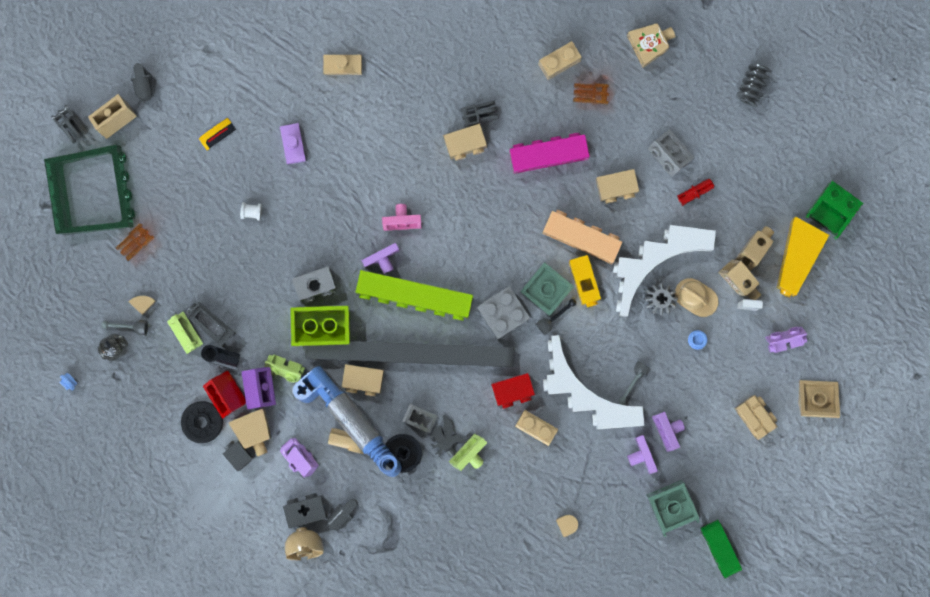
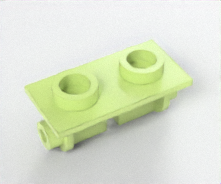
M184 311L180 314H175L167 321L187 354L203 344Z
M275 354L268 356L264 367L271 368V375H279L292 383L298 382L301 379V375L305 371L302 364L289 361L288 365L285 366V358Z

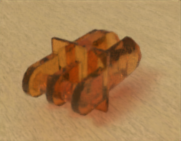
M574 83V88L579 90H574L573 95L581 97L573 98V102L593 103V105L609 104V101H607V96H609L607 88H609V84ZM596 88H602V91L596 92ZM596 96H601V100H595Z
M142 223L129 232V235L115 247L117 250H121L120 254L122 256L127 255L125 258L127 261L134 257L142 248H146L145 246L154 239V236H150L148 234L149 231L142 227ZM139 231L140 235L136 238L134 234ZM144 237L146 241L142 244L140 240Z

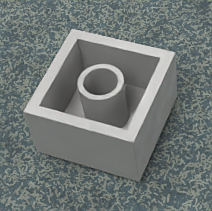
M510 286L477 306L478 311L497 340L530 320L529 315Z

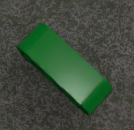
M717 519L700 527L724 579L742 571L741 565L719 520Z

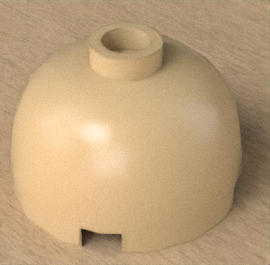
M307 527L297 528L296 532L290 534L285 542V554L288 560L297 561L301 560V557L307 556L308 559L323 555L324 552L322 539L318 533L307 530Z

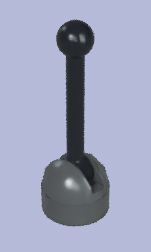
M571 299L569 304L551 319L543 318L536 323L538 329L544 335L548 334L552 329V322L571 306L574 307L577 303L576 300Z

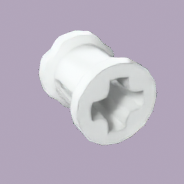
M242 202L241 219L256 218L257 221H260L262 204L249 205L246 202Z

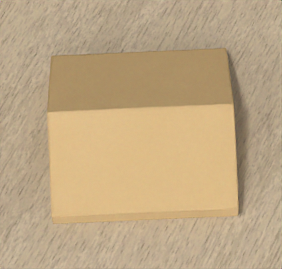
M800 380L798 397L800 415L840 418L838 382Z

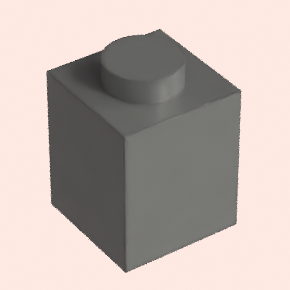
M232 441L224 447L226 451L223 455L237 472L254 459L247 449L243 448L240 441L236 443Z

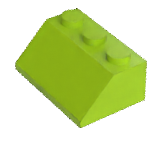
M349 306L290 308L291 346L350 344Z

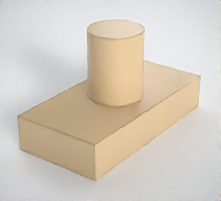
M323 55V74L362 75V55Z

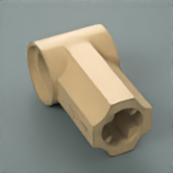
M336 428L331 429L328 444L364 454L346 431Z

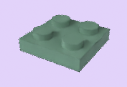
M544 262L520 293L550 316L574 286Z

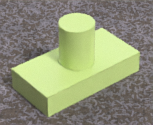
M474 434L450 459L449 463L460 471L469 462L475 469L479 468L484 461L477 453L487 442L482 437Z

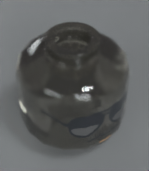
M113 333L99 342L98 352L104 360L115 361L127 353L128 342L124 336Z

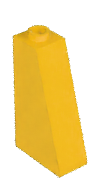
M794 217L790 222L776 287L780 289L782 295L789 298L790 296H797L829 237L827 233L797 217Z

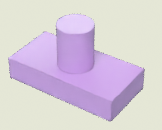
M299 123L281 126L280 131L287 165L305 162L306 158Z
M394 243L361 261L365 268L378 263L383 274H387L394 270L388 257L399 252V248Z
M665 412L652 416L666 451L669 452L680 448L675 434L685 430L683 422L677 420L670 423Z
M644 435L635 437L640 451L627 455L630 465L634 466L644 462L649 474L657 472L658 470Z

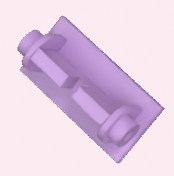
M792 327L785 332L771 333L765 339L770 344L768 345L770 353H777L787 350L786 343L788 342L790 348L803 346L807 342V333L802 327Z

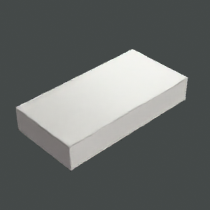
M743 299L738 302L737 309L757 311L762 309L763 302L761 300Z

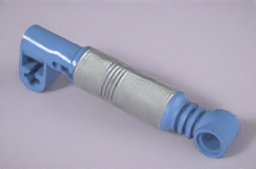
M321 366L312 369L294 385L293 394L302 403H310L320 395L326 402V408L333 417L336 418L359 449L373 459L381 472L389 477H395L401 472L400 461L384 445L383 437L347 393L337 387ZM309 382L314 387L313 391L307 386ZM393 461L394 467L391 470H386L387 463Z

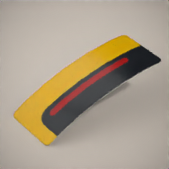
M226 118L203 134L199 140L206 150H209L226 136L236 131V128Z

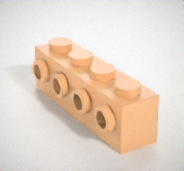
M560 210L551 212L542 234L609 264L614 263L622 245V241H619L620 237L611 233L609 235L601 233L602 229L593 225L590 228L584 225L585 222L578 218L572 220L566 217L567 214Z

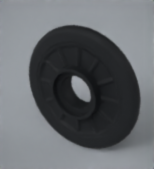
M206 401L192 403L182 414V431L189 440L195 443L211 442L222 430L223 419L212 403ZM199 417H205L207 420V425L204 428H200L197 425Z

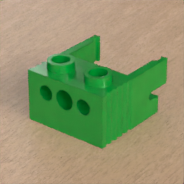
M831 181L810 207L805 218L811 217L836 235L834 237L836 240L859 208H861L863 202L834 181Z

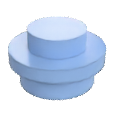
M700 330L693 331L688 337V343L693 349H702L707 344V336Z
M68 373L60 376V384L66 390L70 388L73 391L77 385L74 378Z

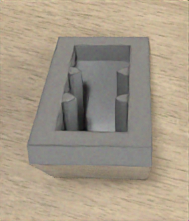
M410 404L402 421L431 433L438 416Z

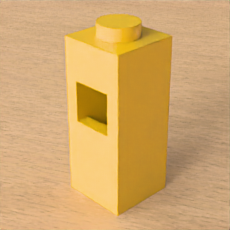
M588 255L569 260L568 263L581 305H586L587 308L598 305L597 301L601 300Z

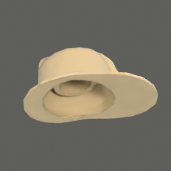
M687 278L677 285L675 297L678 298L677 302L685 309L699 317L710 316L717 310L718 297L716 293L702 282L693 278Z

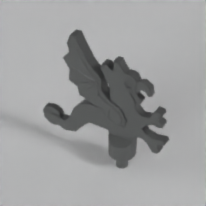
M443 415V431L445 436L442 434L441 426L438 428L435 426L430 439L435 437L434 440H437L438 443L437 445L431 444V446L433 447L432 449L436 447L440 449L435 453V455H439L438 457L441 456L443 450L446 451L449 457H453L456 451L452 445L456 442L465 444L473 434H467V439L458 435L452 436L454 433L452 420Z

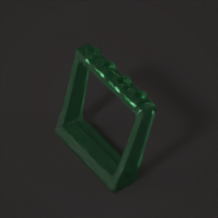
M116 144L44 159L55 233L57 235L134 228L132 219H135V211L130 207L132 192L127 188L129 174L124 169L126 155L121 151L120 145ZM112 154L122 220L115 223L73 227L63 166L71 162Z

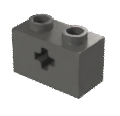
M316 493L306 495V500L298 501V498L286 501L287 505H284L283 509L288 528L328 518L322 495L317 496ZM303 505H305V507H309L310 511L307 512V515H305V513L303 512L300 513V509L303 508Z

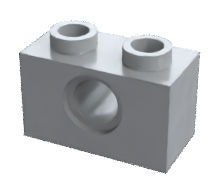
M329 267L292 279L299 301H304L305 304L315 301V297L319 295L323 297L333 295V291L337 290ZM313 281L320 282L319 290L312 291L310 284Z

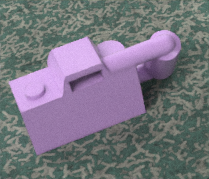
M291 438L281 447L280 452L289 462V467L293 472L299 471L303 477H308L319 466L311 452H308L305 446L301 445L296 438Z

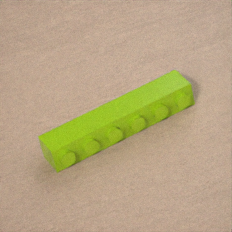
M360 270L355 291L361 299L370 300L373 297L377 298L379 303L389 304V301L397 303V307L407 309L409 305L415 307V310L426 313L427 310L434 311V315L445 317V314L453 315L452 319L464 321V318L468 319L473 299L471 294Z

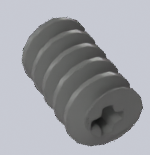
M749 64L748 69L750 71H746L745 76L747 78H743L742 82L744 85H740V92H737L736 96L741 102L757 107L758 105L754 100L761 99L757 93L764 92L760 89V86L767 85L762 80H769L770 77L765 73H772V71L763 65Z

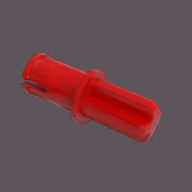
M707 179L696 186L692 185L690 189L677 195V198L681 205L684 206L696 198L700 199L701 195L714 189L715 186L711 179Z

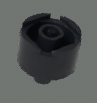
M398 434L391 437L385 444L397 460L400 461V473L410 472L419 465L422 459V447L415 437L408 434ZM400 448L403 450L407 449V458L404 459L402 456H398ZM394 462L387 463V466L392 469Z

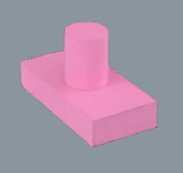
M397 204L395 206L396 216L382 217L384 231L422 229L421 215H407L406 204Z

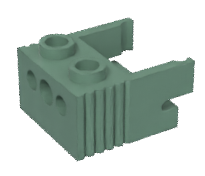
M682 480L646 494L664 537L667 536L665 533L692 521L700 522L697 511Z

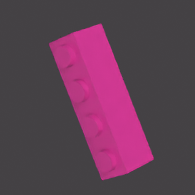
M580 133L569 134V138L564 139L561 136L552 137L548 142L536 140L531 142L532 145L524 146V143L516 144L509 151L514 174L589 159L585 134L580 135Z

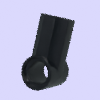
M206 345L201 351V356L205 361L232 370H236L241 355L213 345ZM214 349L216 352L215 357L207 359L205 356L206 350Z

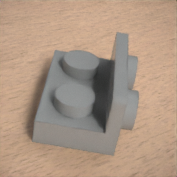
M670 129L648 147L651 155L656 158L671 177L694 159L693 155Z

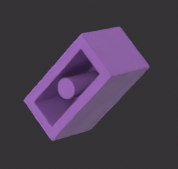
M270 367L241 371L247 410L276 405Z

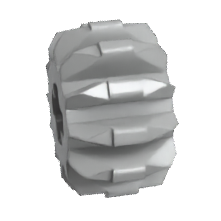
M659 283V290L655 285H652L651 287L654 292L650 290L646 292L651 296L645 298V301H651V304L646 306L647 309L653 306V314L659 309L660 316L663 315L664 310L667 314L671 313L669 307L673 309L676 307L671 301L678 300L677 297H671V295L675 294L676 291L672 290L669 293L670 285L663 289V283ZM659 294L662 295V298H666V301L662 302L663 304L656 300V297L660 296Z

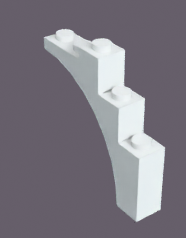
M669 225L668 230H664L663 241H666V244L644 241L643 246L640 245L638 257H641V260L619 257L618 262L614 261L613 273H616V278L623 279V281L619 282L618 293H621V301L617 300L616 312H619V316H628L630 304L637 287L655 266L682 253L713 251L716 231Z
M559 335L551 336V340H548V352H552L549 367L550 371H553L554 374L546 375V379H543L544 391H547L548 395L571 393V397H567L568 408H572V412L595 410V414H592V423L597 429L644 426L643 406H625L612 403L588 390L575 377L568 366L562 352Z

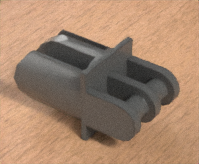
M136 63L133 67L135 78H131L135 95L142 101H149L154 93L153 78L147 75L146 69L140 63Z
M495 100L460 108L464 115L462 119H465L466 123L464 127H471L499 119L498 114L480 118L496 113V107L478 111V109L495 105ZM474 109L475 113L469 114L468 110ZM476 117L477 121L471 122L470 118Z
M65 105L63 110H58V114L51 117L74 144L76 140L66 129L67 127L71 129L78 139L82 138V135L72 123L75 122L84 134H87L88 131L70 108ZM69 112L71 115L66 118L65 115ZM63 118L64 121L59 123L58 120Z
M349 500L344 507L339 504L328 517L329 527L333 530L344 528L354 518L351 513L358 506L357 500Z

